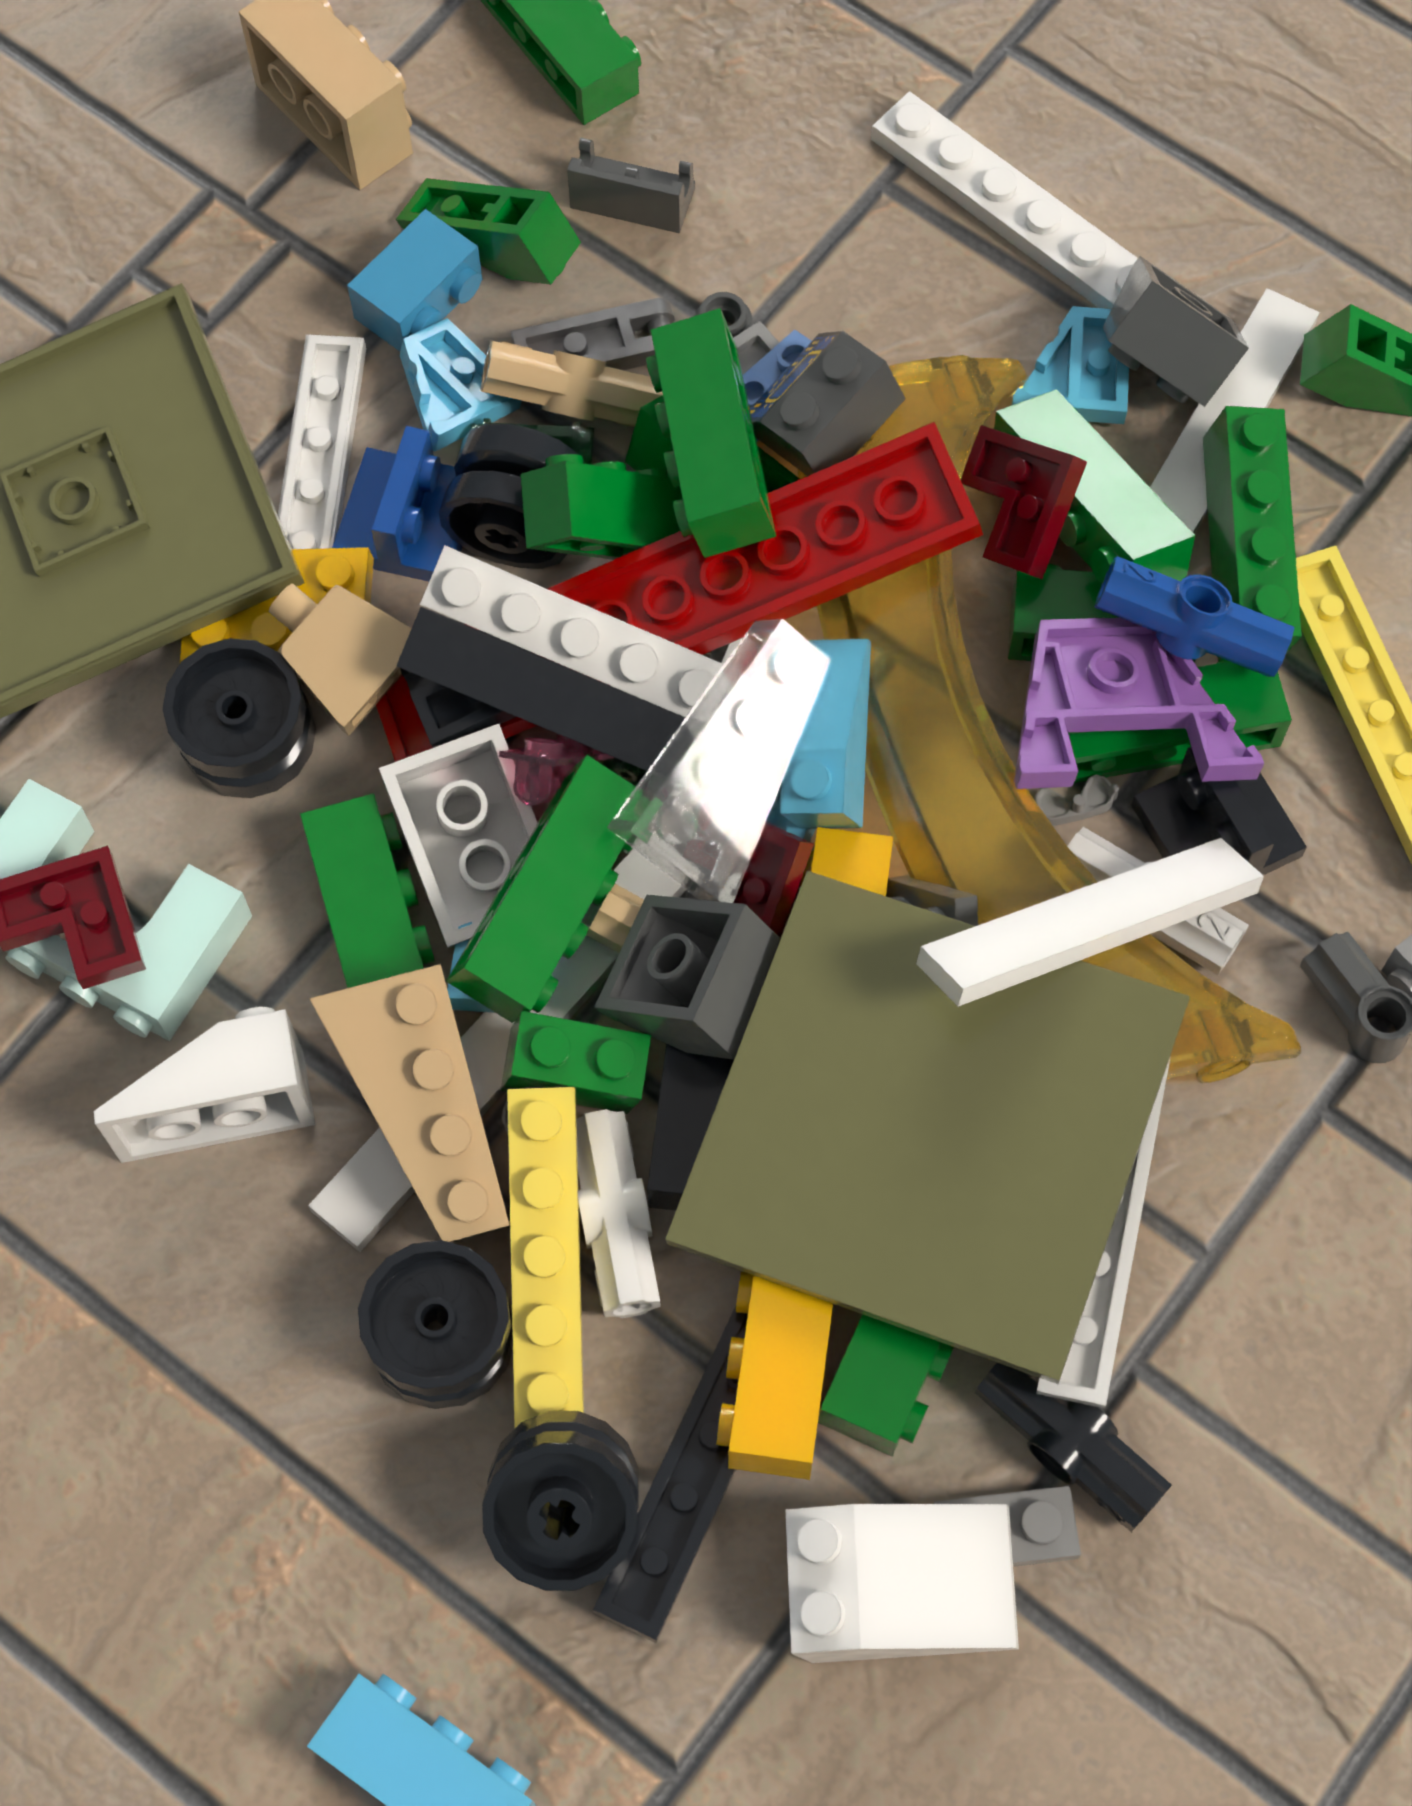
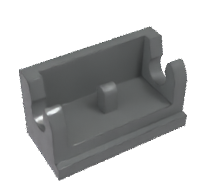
M580 138L579 159L572 157L567 169L570 208L680 233L695 190L693 163L680 161L679 175L595 156L593 140Z

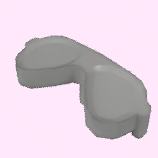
M1094 775L1088 778L1081 794L1075 795L1073 801L1067 800L1049 788H1042L1035 795L1033 819L1051 827L1103 814L1112 807L1113 802L1117 799L1118 785H1111L1104 776Z

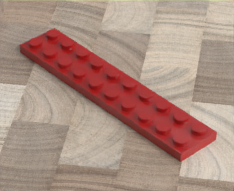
M932 422L767 493L776 537L704 558L694 536L684 538L681 531L547 589L704 655L983 536V532L935 422ZM402 675L376 705L395 762L433 748L410 695L408 684ZM519 717L500 724L505 739L537 726Z

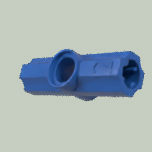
M1118 556L1114 557L1106 573L1094 606L1097 609L1155 631L1159 643L1168 652L1177 657L1198 659L1207 652L1267 677H1274L1278 672L1292 641L1295 628L1232 602V596L1228 589L1211 577L1197 574L1189 575L1183 578L1182 581H1178Z

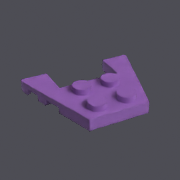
M1122 618L1040 620L1034 639L1014 778L1016 789L1073 786L1078 768L1068 732L1184 728L1187 730L1202 782L1257 780L1264 766V761L1254 745L1246 748L1233 728L1236 720L1224 704H1215L1200 684L1203 674L1193 660L1180 658L1168 652L1159 643L1155 631Z

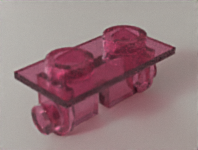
M557 734L556 740L525 738L524 748L499 751V757L516 760L513 790L522 803L531 806L550 802L566 773L586 755L598 762L599 760L614 758Z

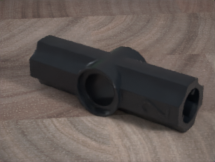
M996 1363L977 1386L975 1394L1028 1440L1027 1447L1048 1471L1064 1483L1069 1485L1076 1483L1132 1533L1170 1489L1172 1484L1117 1437L1118 1430L1099 1407L1036 1394L1039 1377Z

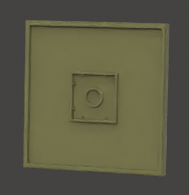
M182 283L0 364V719L190 635L194 631L273 598L290 584H294L297 587L305 583L190 296Z
M807 871L665 1240L668 1245L1059 1385L1190 996L1080 960L964 1005L957 1006L916 963L921 946L975 927L974 925Z

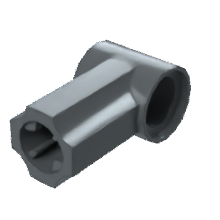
M1348 931L1343 934L1336 933L1319 943L1312 952L1302 959L1300 967L1348 1029V1042L1353 1052L1361 1059L1371 1063H1386L1394 1060L1402 1053L1412 1033V998L1403 990L1388 984ZM1382 1017L1387 1019L1394 1025L1396 1032H1380L1370 1025L1368 1018Z

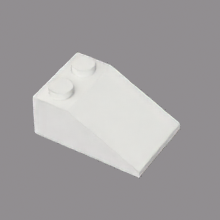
M499 724L379 768L384 786L447 948L471 939L537 825V820ZM472 922V924L458 929V926Z
M269 1007L249 1008L239 1012L233 1020L218 1022L93 1111L95 1125L121 1163L315 1125L303 1050L286 1010L275 1011Z
M847 1504L785 1509L791 1654L811 1663L1019 1649L1010 1514L1007 1504Z

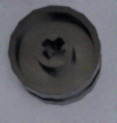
M485 424L471 429L462 440L454 464L456 476L447 486L439 510L441 527L452 540L462 547L495 563L517 568L543 569L560 564L568 554L526 548L521 474L546 467L545 459L550 456L579 454L560 440L531 428L512 424Z
M229 638L204 645L181 661L167 683L162 710L171 739L180 750V754L187 766L199 781L224 796L254 798L278 791L299 775L312 754L316 726L310 704L305 693L302 691L297 675L279 652L258 641Z
M443 1240L413 1243L385 1258L366 1282L358 1306L360 1338L384 1384L405 1401L432 1409L463 1406L488 1392L506 1371L513 1351L512 1309L506 1289L493 1266L471 1248ZM437 1320L444 1326L435 1331L427 1328L429 1323Z
M547 1411L521 1422L499 1445L490 1467L487 1487L482 1502L483 1534L495 1560L517 1580L545 1591H576L604 1580L626 1558L637 1532L639 1467L628 1442L606 1421L580 1411Z

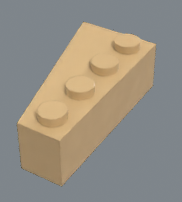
M441 964L309 998L441 1240L451 1242L509 1226Z

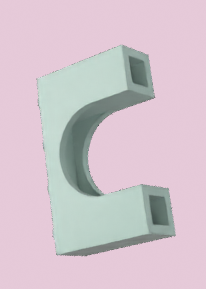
M28 779L0 818V879L79 855L94 833L83 808ZM188 864L150 921L136 933L146 970L82 989L77 980L67 941L57 935L5 951L8 953L5 958L11 965L30 977L38 979L42 972L62 982L59 986L60 990L85 1007L92 1008L97 1001L115 1011L113 1018L130 1032L146 1038L151 1031L170 1041L244 930L252 914L243 892Z

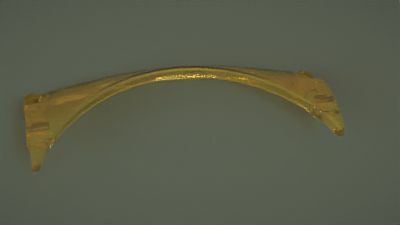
M964 355L929 358L890 365L889 368L906 399L854 456L935 422L961 480L965 462L973 447L980 426L985 423L999 404L1013 395L1018 387L1022 388L1028 380L1024 366L1018 360L1011 358H970ZM797 469L800 479L807 477V475ZM952 549L817 606L824 640L869 639L871 641L865 771L890 834L894 836L893 841L910 878L944 885L977 895L978 925L1098 882L1067 847L1035 802L1029 790L1016 789L1015 787L1016 768L1004 749L981 698L964 646L954 595ZM1151 934L1081 960L1190 996L1171 1053L1167 1079L1195 1073L1199 1083H1212L1234 1076L1252 1064L1296 1058L1301 1054V1045L1294 1029L1289 1023L1247 1004L1200 974Z

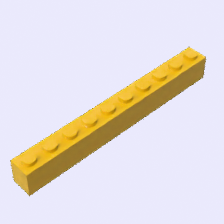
M817 827L815 847L811 851L799 887L803 883L806 872L810 871L886 896L894 836ZM742 1271L739 1280L736 1312L748 1314L745 1338L731 1337L726 1378L739 1380L735 1405L722 1403L716 1445L729 1447V1469L810 1480L833 1304Z

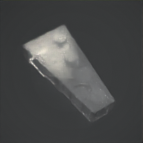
M783 619L755 621L607 828L697 899L733 903L831 659Z

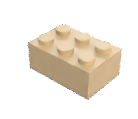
M255 0L238 11L256 86L359 190H362L413 154L409 128L412 126V120L405 107L403 92L406 90V84L401 73L390 61L385 60L381 62L370 51L369 45L361 32L353 25L346 27L334 15L332 7L327 0Z

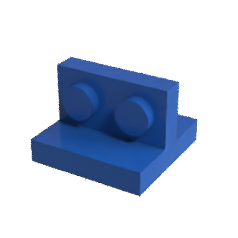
M406 426L397 454L366 447L332 548L368 547L374 557V570L428 582L432 577L444 545L459 552L462 551L463 547L452 540L441 527L439 510L447 486L456 476L454 466L442 464L440 457L434 456L428 430Z

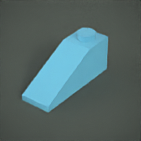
M869 639L806 641L783 749L780 814L799 828H863L871 641Z

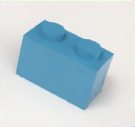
M425 209L347 285L354 319L395 349L401 351L404 338L443 320L459 303H466L475 295L483 280L478 246Z

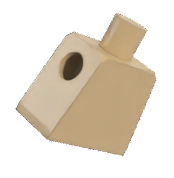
M290 584L277 596L268 611L293 632L278 651L295 671L299 680L339 728L350 736L402 676L400 668L396 665L412 628L339 585H335L316 604L298 587Z

